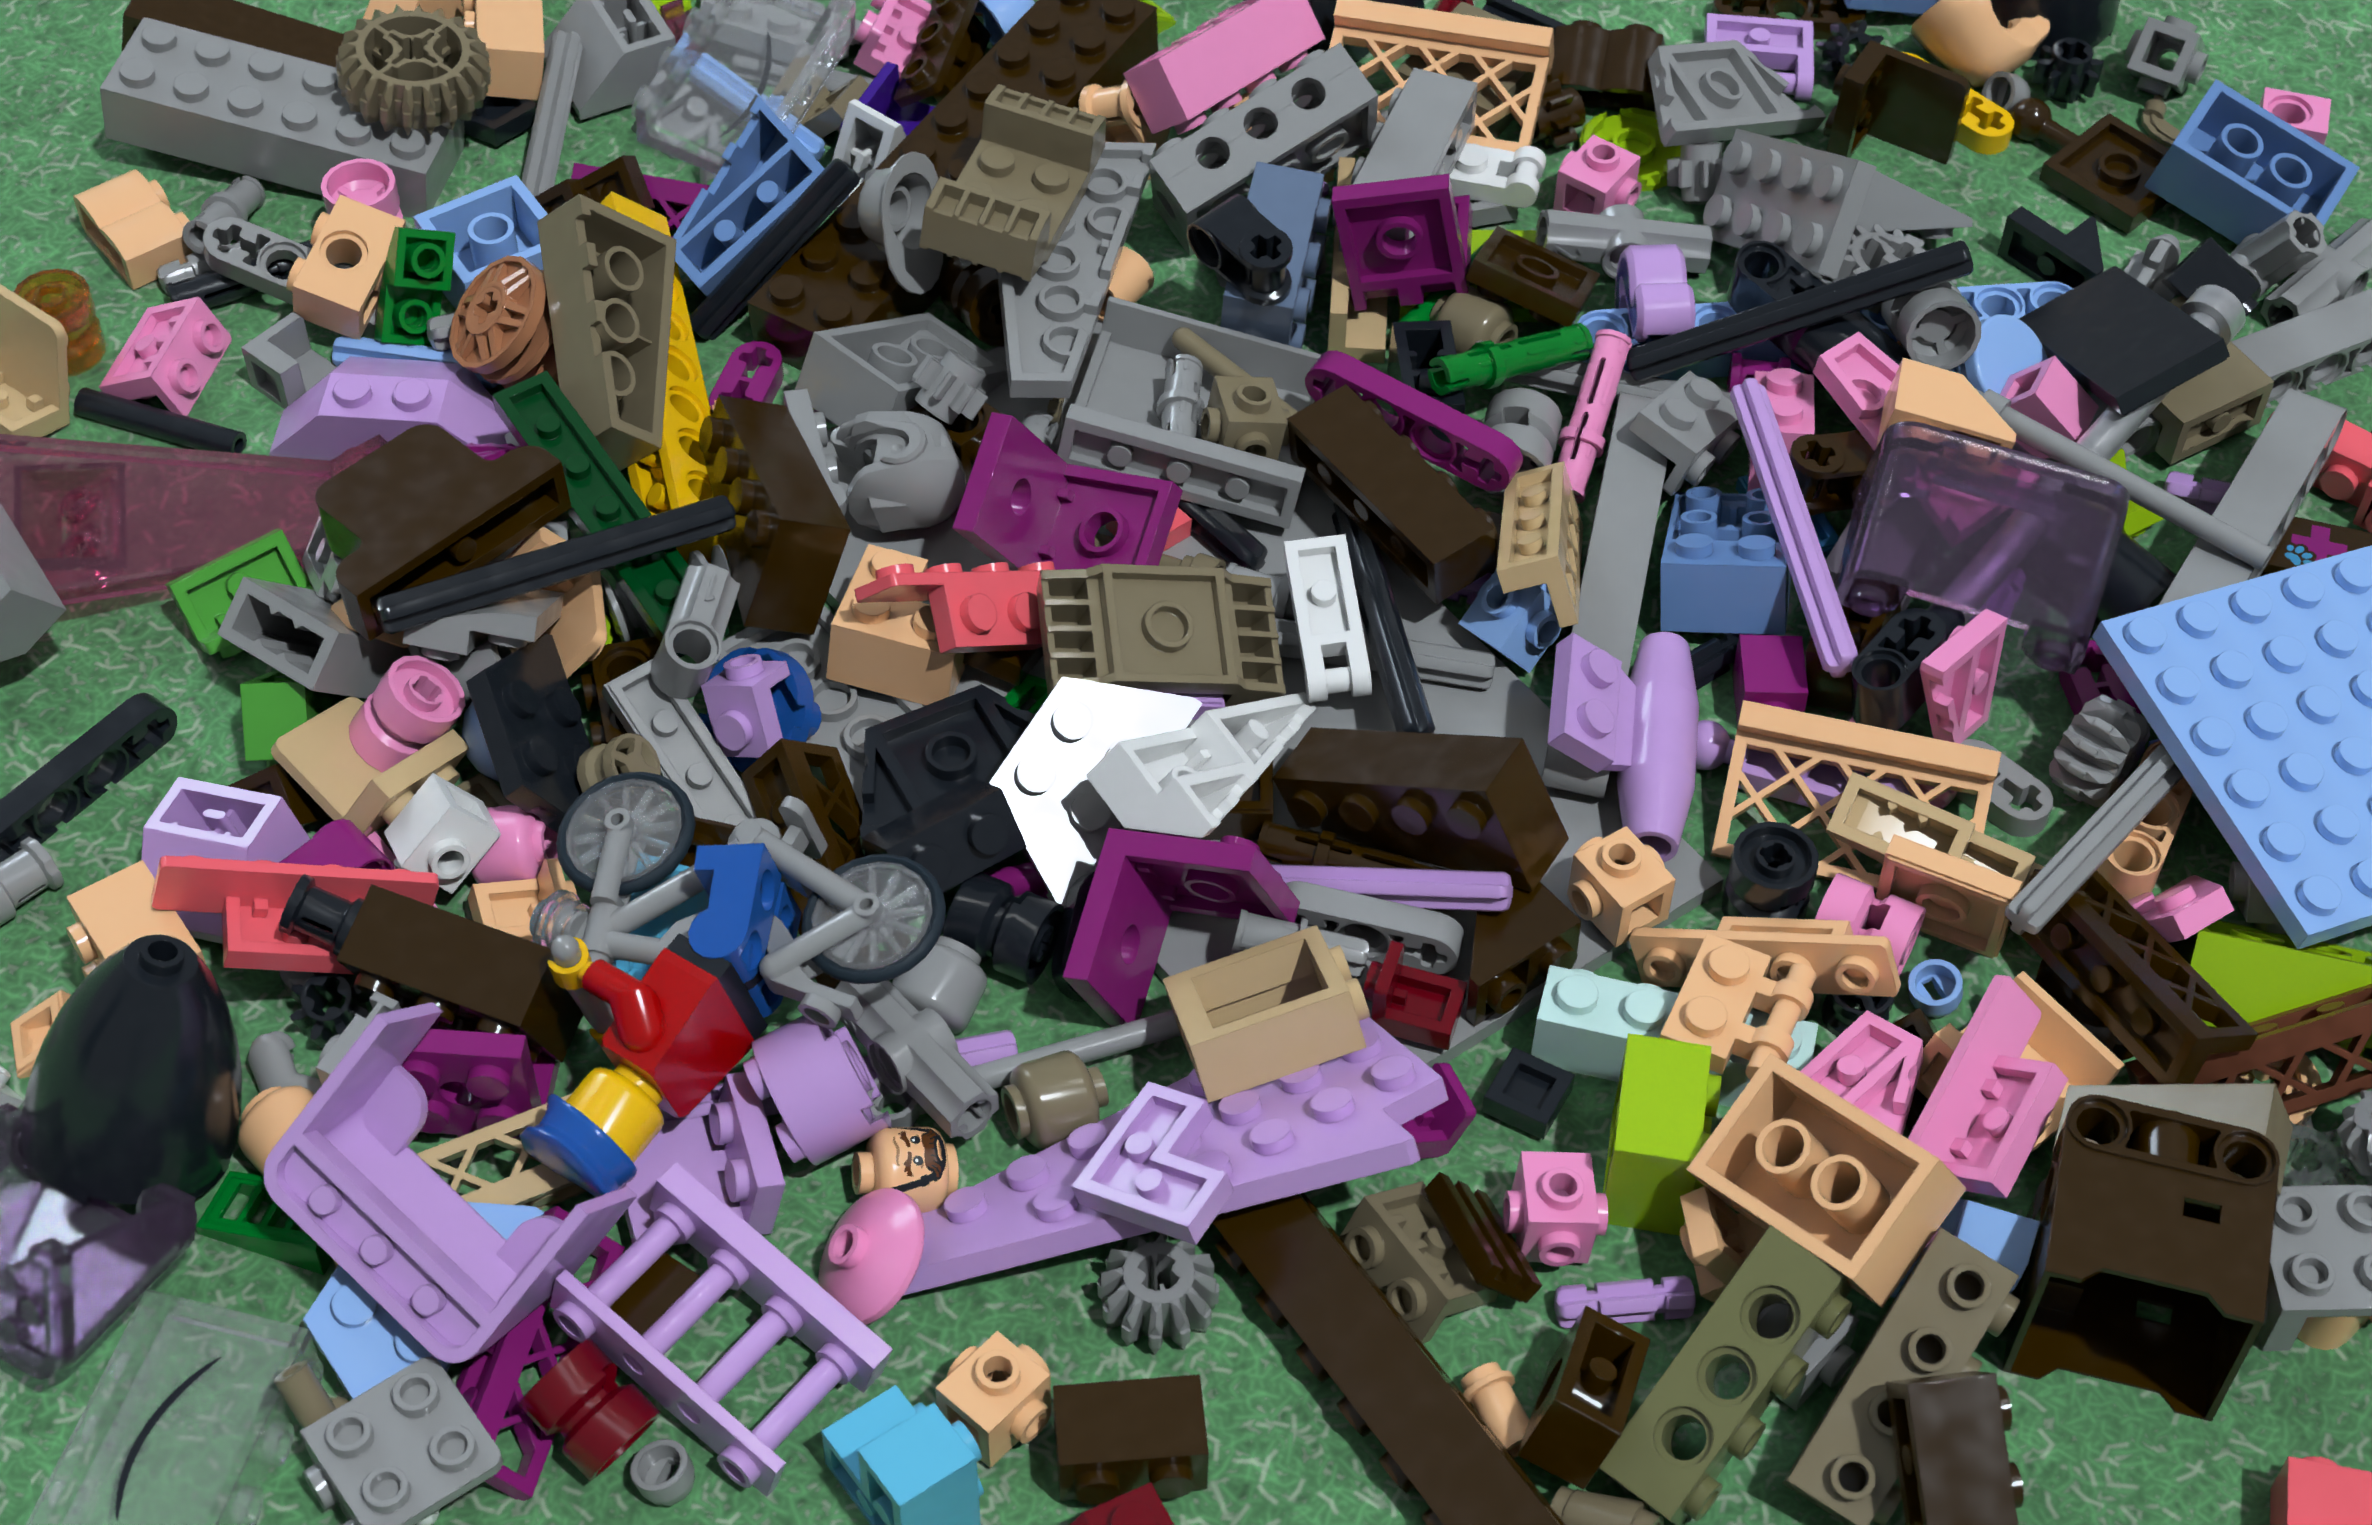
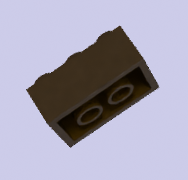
M372 884L336 959L357 976L353 986L369 995H372L375 991L398 1001L401 1009L433 1002L443 1011L437 1018L439 1020L437 1027L440 1029L526 1035L532 1064L536 1063L539 1055L562 1063L583 1017V1013L568 991L559 987L554 982L547 963L548 960L554 961L551 948Z

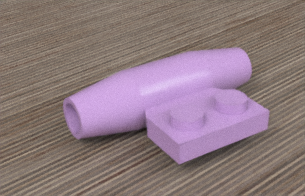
M1656 632L1647 635L1640 642L1629 678L1621 669L1622 661L1577 634L1571 633L1556 644L1547 744L1596 773L1601 770L1617 771V792L1622 828L1627 826L1644 845L1647 844L1653 847L1663 862L1669 861L1678 852L1695 790L1699 702L1690 646L1682 636L1675 633Z

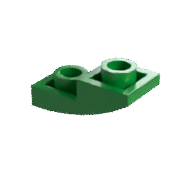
M395 226L382 277L374 340L385 343L432 346L430 341H428L426 333L427 321L431 317L440 316L442 291L451 290L456 233Z

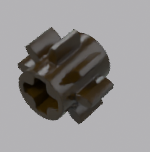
M1559 79L1545 83L1532 143L1541 141L1545 149L1551 147L1556 149L1577 141L1578 135L1575 128L1583 126L1586 119L1584 103L1579 93L1572 87L1562 89ZM1527 103L1520 107L1524 114L1526 112Z

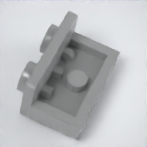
M1688 371L1641 409L1629 427L1631 432L1676 464L1662 489L1671 496L1687 482L1694 487L1697 486L1708 474L1715 462L1721 465L1730 456L1741 439V436L1734 432L1739 422L1732 401L1722 394L1720 388L1715 383L1706 378L1698 377L1691 371Z

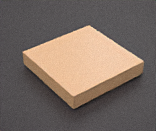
M1893 834L1885 853L1875 898L1882 901L1893 894L1925 907L1926 913L1920 929L1921 932L1993 959L1999 955L2010 924V920L2005 916L2006 906L2019 894L2022 881Z

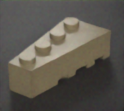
M578 194L537 221L559 388L621 471L661 449L677 240Z

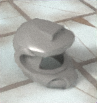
M867 411L856 415L854 420L842 423L841 426L832 431L830 438L840 462L860 470L855 474L847 489L849 513L859 525L881 530L882 533L903 529L930 528L947 521L960 506L967 486L966 476L962 463L954 451L952 440L939 421L928 415L911 411ZM871 444H877L875 453L865 449Z

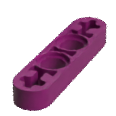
M1339 351L1323 353L1305 377V387L1315 402L1347 384L1363 401L1370 400L1382 413L1385 422L1400 437L1402 435L1408 436L1417 446L1423 459L1481 489L1490 492H1499L1506 489L1523 465V455L1520 448L1506 435L1348 354ZM1376 399L1382 400L1390 406H1392V408L1397 412L1398 416L1392 415L1385 411L1377 403ZM1428 426L1442 431L1450 439L1451 443L1436 437Z

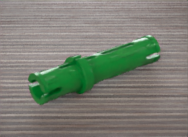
M1576 323L1557 330L1533 334L1503 343L1494 344L1491 340L1475 343L1470 350L1433 358L1429 363L1433 368L1428 369V378L1431 387L1439 395H1447L1473 386L1490 389L1500 386L1505 379L1525 375L1566 363L1585 361L1591 356L1588 350L1593 349V340L1587 327L1581 323Z

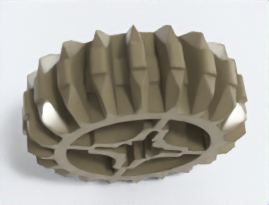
M420 4L414 11H403L398 5H396L394 12L389 14L375 10L372 20L357 19L355 29L344 32V39L341 46H338V54L336 55L338 87L341 89L342 97H345L349 103L350 111L361 112L365 123L380 121L385 132L394 127L404 128L408 136L413 129H425L432 135L434 128L440 125L453 130L457 119L471 120L473 111L483 107V101L486 93H488V85L491 84L489 53L486 51V43L481 42L478 38L477 29L465 27L462 17L446 19L442 8L433 13L423 12Z

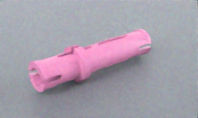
M1601 329L1596 332V340L1581 382L1569 426L1561 429L1558 438V444L1562 449L1557 463L1565 462L1577 504L1582 503L1585 499V491L1595 458L1601 457L1604 453L1606 440L1603 437L1604 429L1616 396L1628 352L1632 347L1630 337L1612 329Z

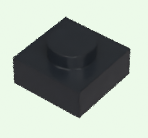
M1513 1047L1484 1096L1482 1112L1544 1140L1573 1089L1575 1074Z

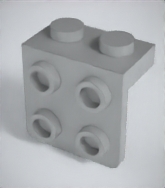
M2372 1185L2282 1186L2281 1194L2276 1195L2264 1324L2258 1333L2261 1351H2290L2307 1317L2372 1316Z
M424 1357L300 1431L313 1463L311 1467L303 1471V1475L324 1510L336 1503L348 1519L342 1525H414L497 1474L503 1465L499 1448L441 1364L432 1357Z

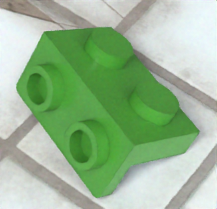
M277 528L165 584L201 651L209 655L219 652L222 658H227L244 651L217 634L243 576L314 590L282 529Z

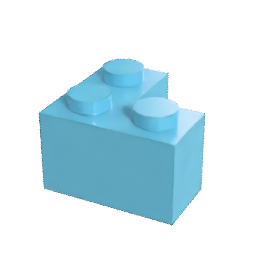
M895 1385L821 1431L826 1465L870 1525H981L979 1497L984 1494V1490L977 1473V1462L982 1459L980 1448L969 1429L959 1420L950 1424L935 1403L926 1407L919 1402L912 1406L898 1386Z

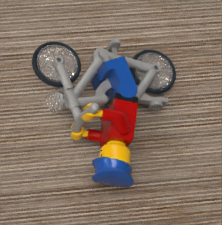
M628 772L608 777L594 784L582 793L566 811L559 826L556 841L558 860L564 873L574 884L591 893L590 904L592 906L589 908L586 904L581 903L579 897L573 892L557 890L549 895L547 899L539 902L535 907L530 919V933L533 936L534 943L551 948L554 961L548 960L547 963L554 982L559 987L568 991L589 1024L593 1027L589 1029L590 1035L602 1047L615 1069L594 1068L566 1101L555 1094H550L547 1099L546 1113L540 1124L529 1126L520 1134L524 1150L558 1175L580 1186L595 1197L622 1188L635 1177L637 1168L634 1162L663 1127L664 1118L659 1108L675 1118L687 1116L752 1049V1042L768 1026L764 1018L772 1014L780 1006L784 996L799 1001L798 1010L808 1020L824 1028L833 1029L841 1017L858 1022L864 1010L857 997L821 985L811 979L824 972L839 981L854 984H875L894 979L906 973L927 957L937 943L945 921L946 905L944 895L936 878L923 865L907 857L892 854L869 855L854 859L832 872L812 859H820L828 845L809 807L796 797L786 796L778 808L788 827L783 837L778 827L770 820L764 818L745 819L732 831L728 839V845L697 846L694 865L630 901L633 893L643 891L661 882L676 869L686 856L693 841L695 831L693 806L687 794L675 782L658 774ZM788 886L809 899L803 912L802 935L798 937L797 932L802 912ZM704 890L709 896L707 909L676 921L662 938L629 934ZM616 959L651 966L640 981L615 967L612 963Z

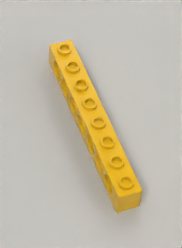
M612 191L600 203L671 237L667 217ZM676 262L674 268L661 449L627 467L631 487L652 515L713 497L703 452L699 446V434L703 420L707 416L711 417L712 414ZM722 534L676 547L686 563L688 562L689 552L699 550L711 564V553L715 545L721 546L728 560Z

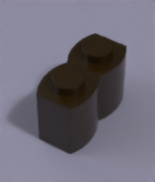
M1577 20L1572 22L1571 25L1557 26L1554 36V59L1546 82L1559 79L1562 89L1574 88L1581 96L1586 108L1606 107L1618 111L1623 108H1639L1656 111L1647 61L1658 46H1666L1663 34L1656 33L1653 28L1642 24H1630L1625 26L1624 29L1610 31L1603 29L1598 23L1589 20Z

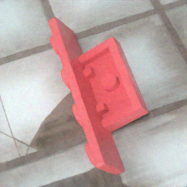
M1043 561L1024 565L1018 568L1017 571H1010L1007 562H995L975 567L971 572H963L961 563H946L927 568L924 572L915 573L913 564H896L876 570L875 581L858 587L854 591L857 603L930 601L940 654L1035 650L1042 647L1036 593L1041 570H1055V566L1052 561Z
M195 855L163 856L159 861L152 891V907L157 910L222 913L224 968L353 974L336 960L338 956L333 954V946L296 930L289 935L279 931V922L283 910L301 876L306 874L313 877L316 887L351 902L358 898L365 899L372 884L431 906L434 905L439 890V880L436 873L414 872L406 869L383 870L343 867L334 864L321 866L275 863L268 860L213 859Z

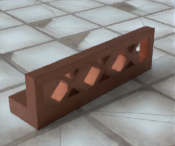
M2372 984L2248 1023L2258 1033L2251 1049L2247 1051L2209 1053L2193 1083L2208 1084L2219 1080L2218 1084H2233L2238 1074L2257 1069L2275 1078L2273 1083H2276L2288 1114L2372 1088V1061L2360 1056L2372 1034ZM2353 1038L2347 1049L2335 1044ZM2323 1047L2342 1057L2328 1082L2310 1086L2292 1077L2306 1052ZM2137 1059L2125 1063L2131 1085L2160 1084ZM2286 1059L2280 1070L2268 1065ZM2355 1064L2366 1068V1070L2350 1074ZM2287 1085L2300 1090L2282 1096Z

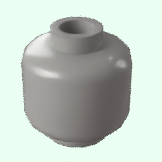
M940 936L927 957L913 969L894 978L892 984L919 1012L926 1008L933 1009L947 1023L951 1032L958 1034L965 1031L986 990L987 976L979 966L981 957L978 953L959 941ZM918 943L912 945L908 949L906 955L909 952H911L918 945Z

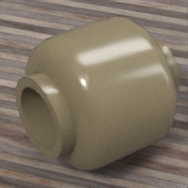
M1469 286L1468 293H1456L1455 291L1450 296H1442L1436 302L1430 314V321L1451 320L1457 354L1470 350L1475 342L1479 340L1503 343L1518 337V328L1514 324V315L1511 307L1504 302L1495 301L1484 296L1477 288Z
M1069 1050L1021 1063L1011 1072L1010 1084L1004 1086L1001 1090L1004 1113L1014 1137L1018 1140L1026 1138L1032 1146L1039 1150H1044L1068 1138L1080 1126L1098 1123L1100 1117L1099 1108L1107 1106L1109 1101L1107 1087L1097 1066L1087 1068L1083 1060Z

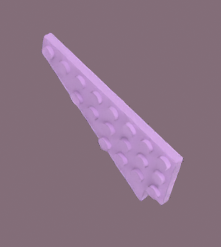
M1369 1017L1359 1021L1366 1048L1208 1103L1195 1069L1188 1076L1167 1087L1205 1099L1213 1119L1185 1159L1227 1172L1234 1192L1218 1213L1222 1214L1409 1166L1420 1161L1414 1137L1401 1125L1449 1100L1443 1078ZM1130 1105L1098 1123H1090L1078 1127L1068 1138L1035 1155H1026L1016 1159L1004 1171L974 1186L954 1191L945 1199L944 1204L940 1208L922 1213L925 1230L923 1252L916 1274L904 1295L1154 1231L1080 1205L1071 1187Z

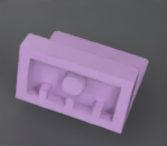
M745 1072L729 1073L725 1076L719 1103L711 1104L708 1117L664 1121L662 1129L634 1162L637 1173L631 1181L623 1186H628L637 1195L624 1212L632 1244L655 1222L654 1212L649 1209L655 1183L675 1162H678L761 1235L772 1234L786 1184L761 1099L754 1091ZM675 1242L673 1245H681V1243Z

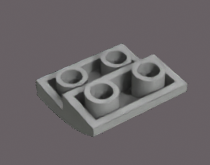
M539 589L467 612L448 616L405 630L402 644L422 647V655L445 661L460 659V654L468 655L486 637H488L489 642L499 646L525 647L527 646V641L535 642L561 617L564 593Z

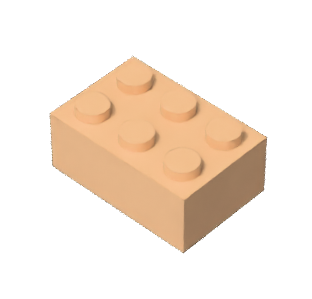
M1771 1053L1686 1169L1725 1204L1766 1231L1772 1225L1842 1274L1854 1290L1881 1308L1967 1189L1938 1157Z

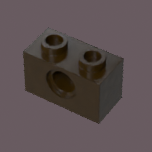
M1585 1306L1549 1361L1518 1456L1584 1490L1622 1435L1651 1339Z

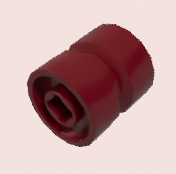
M591 1338L586 1339L564 1356L532 1387L519 1403V1407L546 1436L561 1433L564 1436L562 1453L589 1481L594 1480L631 1447L661 1414L633 1383L619 1386L615 1382L618 1367Z

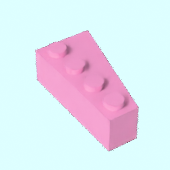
M1245 0L1218 13V17L1205 21L1196 27L1197 30L1178 38L1171 43V46L1156 52L1124 72L1123 75L1151 133L1155 134L1173 126L1178 135L1203 124L1207 119L1204 111L1208 108L1214 113L1241 101L1240 89L1245 88L1246 92L1250 93L1264 81L1277 79L1273 72L1275 68L1278 67L1280 72L1283 73L1297 67L1298 63L1308 55L1306 50L1325 39L1308 0Z

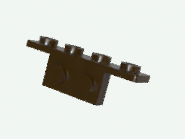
M932 0L931 12L924 28L917 35L916 47L909 63L901 72L902 79L893 98L900 108L931 96L939 103L982 59L991 34L974 14L979 0Z

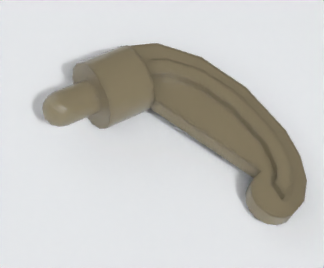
M2155 95L2144 106L2141 115L2142 126L2152 138L2170 148L2180 130L2164 120L2166 104L2163 102L2161 95Z

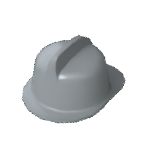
M912 151L900 156L891 168L874 169L866 173L857 208L858 221L862 232L880 251L886 253L889 268L897 283L907 292L919 295L931 290L939 279L943 264V252L930 248L926 250L919 247L924 208L938 181V176L934 164L925 154Z

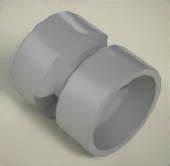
M1952 281L1882 303V317L1887 327L1901 343V346L1911 360L1951 370L1966 362L1976 351L1981 339V322L1976 311L1961 295Z
M1512 388L1496 394L1488 404L1483 424L1506 435L1520 448L1523 455V465L1517 473L1552 464L1562 424V414L1559 407L1548 396L1532 389ZM1505 489L1499 492L1485 491L1493 495L1504 496Z

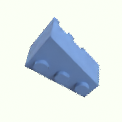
M759 95L749 110L753 116L736 144L730 142L721 156L725 162L708 190L701 189L672 237L677 240L675 262L706 296L716 288L825 169Z

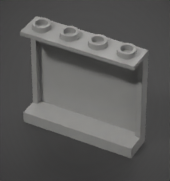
M1109 296L1101 332L1075 404L1070 403L1065 417L1057 455L1067 464L1173 481L1183 490L1182 500L1289 529L1306 468L1299 467L1291 459L1290 444L1281 446L1278 460L1202 440L1201 424L1198 425L1196 438L1162 429L1161 420L1159 421L1157 417V401L1165 390V365L1168 359L1172 358L1175 361L1176 370V355L1183 354L1172 343L1174 331L1181 327L1191 329L1252 377H1273L1278 396L1298 412L1315 402L1305 387V377L1322 354ZM1203 369L1200 399H1203L1204 406L1207 407L1214 377Z

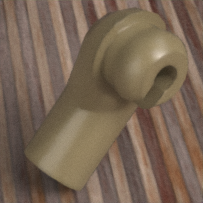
M305 1360L286 1368L274 1380L275 1385L303 1429L349 1402L346 1398L340 1396L330 1398Z

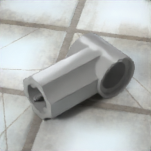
M2293 210L2262 232L2246 236L2230 254L2261 285L2252 295L2256 301L2268 288L2318 257L2327 247L2323 234L2324 226L2312 213L2305 214Z
M707 563L703 566L689 565L685 571L662 642L651 664V676L654 684L661 692L670 697L685 699L702 691L701 685L708 681L721 655L722 640L741 585L730 576L728 570ZM676 653L688 655L693 658L696 664L681 660Z

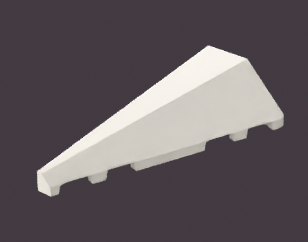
M1305 692L1207 710L1189 728L1118 741L1085 776L1124 828L1203 838L1210 835L1219 826L1220 821L1239 802L1241 796L1255 783L1284 748L1283 746L1300 729L1302 723L1317 707L1313 702H1308Z

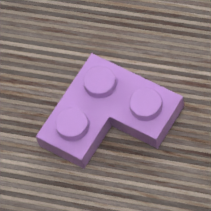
M1148 1081L1071 1187L1078 1203L1197 1245L1234 1192L1227 1172L1185 1159L1213 1119L1206 1100Z

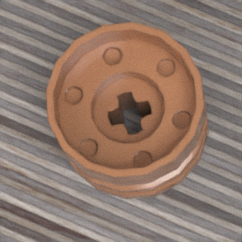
M506 256L490 263L471 282L461 297L453 316L449 339L453 357L462 367L473 373H479L485 380L491 383L501 384L505 389L546 370L559 386L544 270H539L532 262L521 256Z

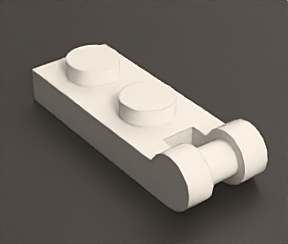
M1466 143L1450 175L1453 196L1470 195L1472 200L1517 208L1530 207L1535 203L1540 187L1538 180L1543 175L1546 156L1543 151L1533 146H1523L1514 152Z
M1346 534L1284 541V560L1308 702L1327 701L1328 694L1351 691L1352 697L1372 695L1371 671ZM1346 655L1347 666L1325 669L1323 658Z

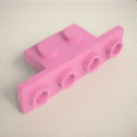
M1995 975L1908 1137L1910 1141L1938 1157L1967 1188L1966 1191L2001 1198L2008 1197L2068 1081V1078L2055 1063L2020 1058L2041 1018V1011L2010 976Z

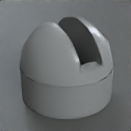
M1999 71L1987 79L1982 95L2010 113L2012 107L2017 102L2030 98V89L2028 83L2017 74Z
M660 1439L647 1444L635 1455L630 1468L631 1478L644 1498L654 1504L672 1506L684 1500L693 1489L695 1481L694 1465L685 1448L677 1441ZM674 1465H679L674 1476L670 1478Z

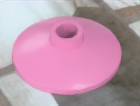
M882 1188L864 1195L842 1215L831 1232L824 1248L819 1267L818 1285L865 1325L883 1317L899 1302L910 1286L918 1269L923 1252L925 1230L921 1210L914 1199L893 1188Z

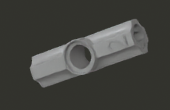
M1616 204L1607 207L1600 214L1551 209L1541 210L1537 222L1535 244L1574 262L1602 264L1604 272L1611 278L1616 279L1620 254L1630 245L1676 244L1682 250L1685 257L1687 272L1705 274L1711 260L1710 252L1713 238L1710 226L1645 219L1643 212L1636 206Z
M2372 218L2359 219L2330 245L2327 244L2325 250L2318 257L2297 269L2293 276L2265 298L2260 314L2265 318L2268 327L2363 292L2369 278L2372 277Z
M862 965L854 968L857 970H867ZM889 980L875 984H854L840 981L835 990L857 997L864 1010L858 1022L843 1017L840 1018V1021L866 1047L871 1065L885 1087L896 1095L907 1091L950 1138L960 1136L967 1140L985 1129L988 1120L999 1109L998 1093L959 1054L954 1035L943 1018L930 1008L919 1012Z

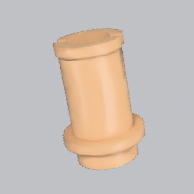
M1489 1362L1466 1374L1462 1378L1460 1385L1464 1390L1463 1395L1514 1458L1518 1456L1530 1419L1512 1389L1515 1383L1512 1372L1502 1370L1497 1362Z

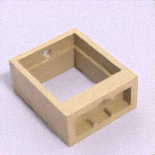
M1317 925L1162 979L1180 1035L1208 1103L1366 1048L1359 1021L1369 1018L1370 1013L1363 991L1357 978L1352 979L1341 946L1328 948Z

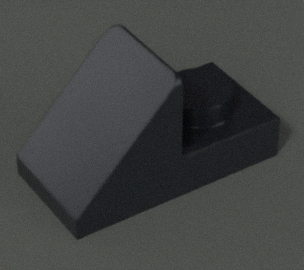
M2022 206L2007 216L1997 255L2036 281L2061 282L2075 288L2103 272L2104 266L2095 217H2089L2068 234H2064Z

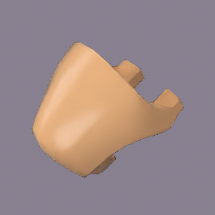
M1940 0L1912 24L1911 34L1928 53L1949 71L1964 76L1973 87H1984L1987 79L1994 73L1999 71L2011 73L2026 63L2033 56L2039 44L2047 37L2050 30V22L2038 15L2034 18L2012 19L2008 21V28H2005L1998 21L1993 11L1991 0Z

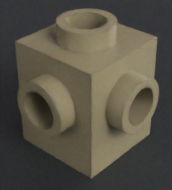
M1214 376L1208 405L1204 408L1201 416L1202 440L1278 460L1281 446L1289 444L1287 418L1291 415L1289 410H1283L1273 377Z

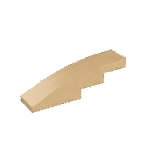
M1852 772L1826 828L1827 834L1882 864L1893 834L2022 881L2020 891L2027 885L2034 869H2042L2044 867L2035 863V855L1974 830L1976 823L1855 772ZM2077 891L2080 895L2090 898L2084 891Z

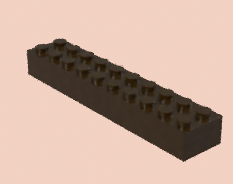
M1038 0L876 169L891 168L900 156L913 151L925 154L934 164L938 179L941 176L956 181L981 140L984 103L997 84L1017 92L1029 93L1031 96L1043 100H1052L1056 104L1069 108L1075 107L1079 109L1080 92L1084 86L1098 84L1102 88L1122 85L1124 80H1126L1123 75L1124 72L1158 52L1157 7L1139 0ZM864 181L747 302L753 341H762L774 345L780 350L782 361L800 371L802 370L814 332L923 314L940 296L939 282L941 273L949 260L953 258L943 253L940 276L931 290L918 295L903 289L897 283L889 268L886 253L880 251L862 232L859 224L857 207Z

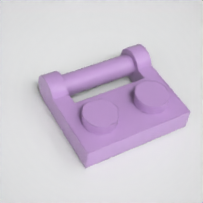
M1707 13L1704 42L1737 40L1756 55L1758 60L1767 68L1794 71V73L1776 72L1789 83L1782 93L1794 95V101H1811L1814 84L1813 21Z

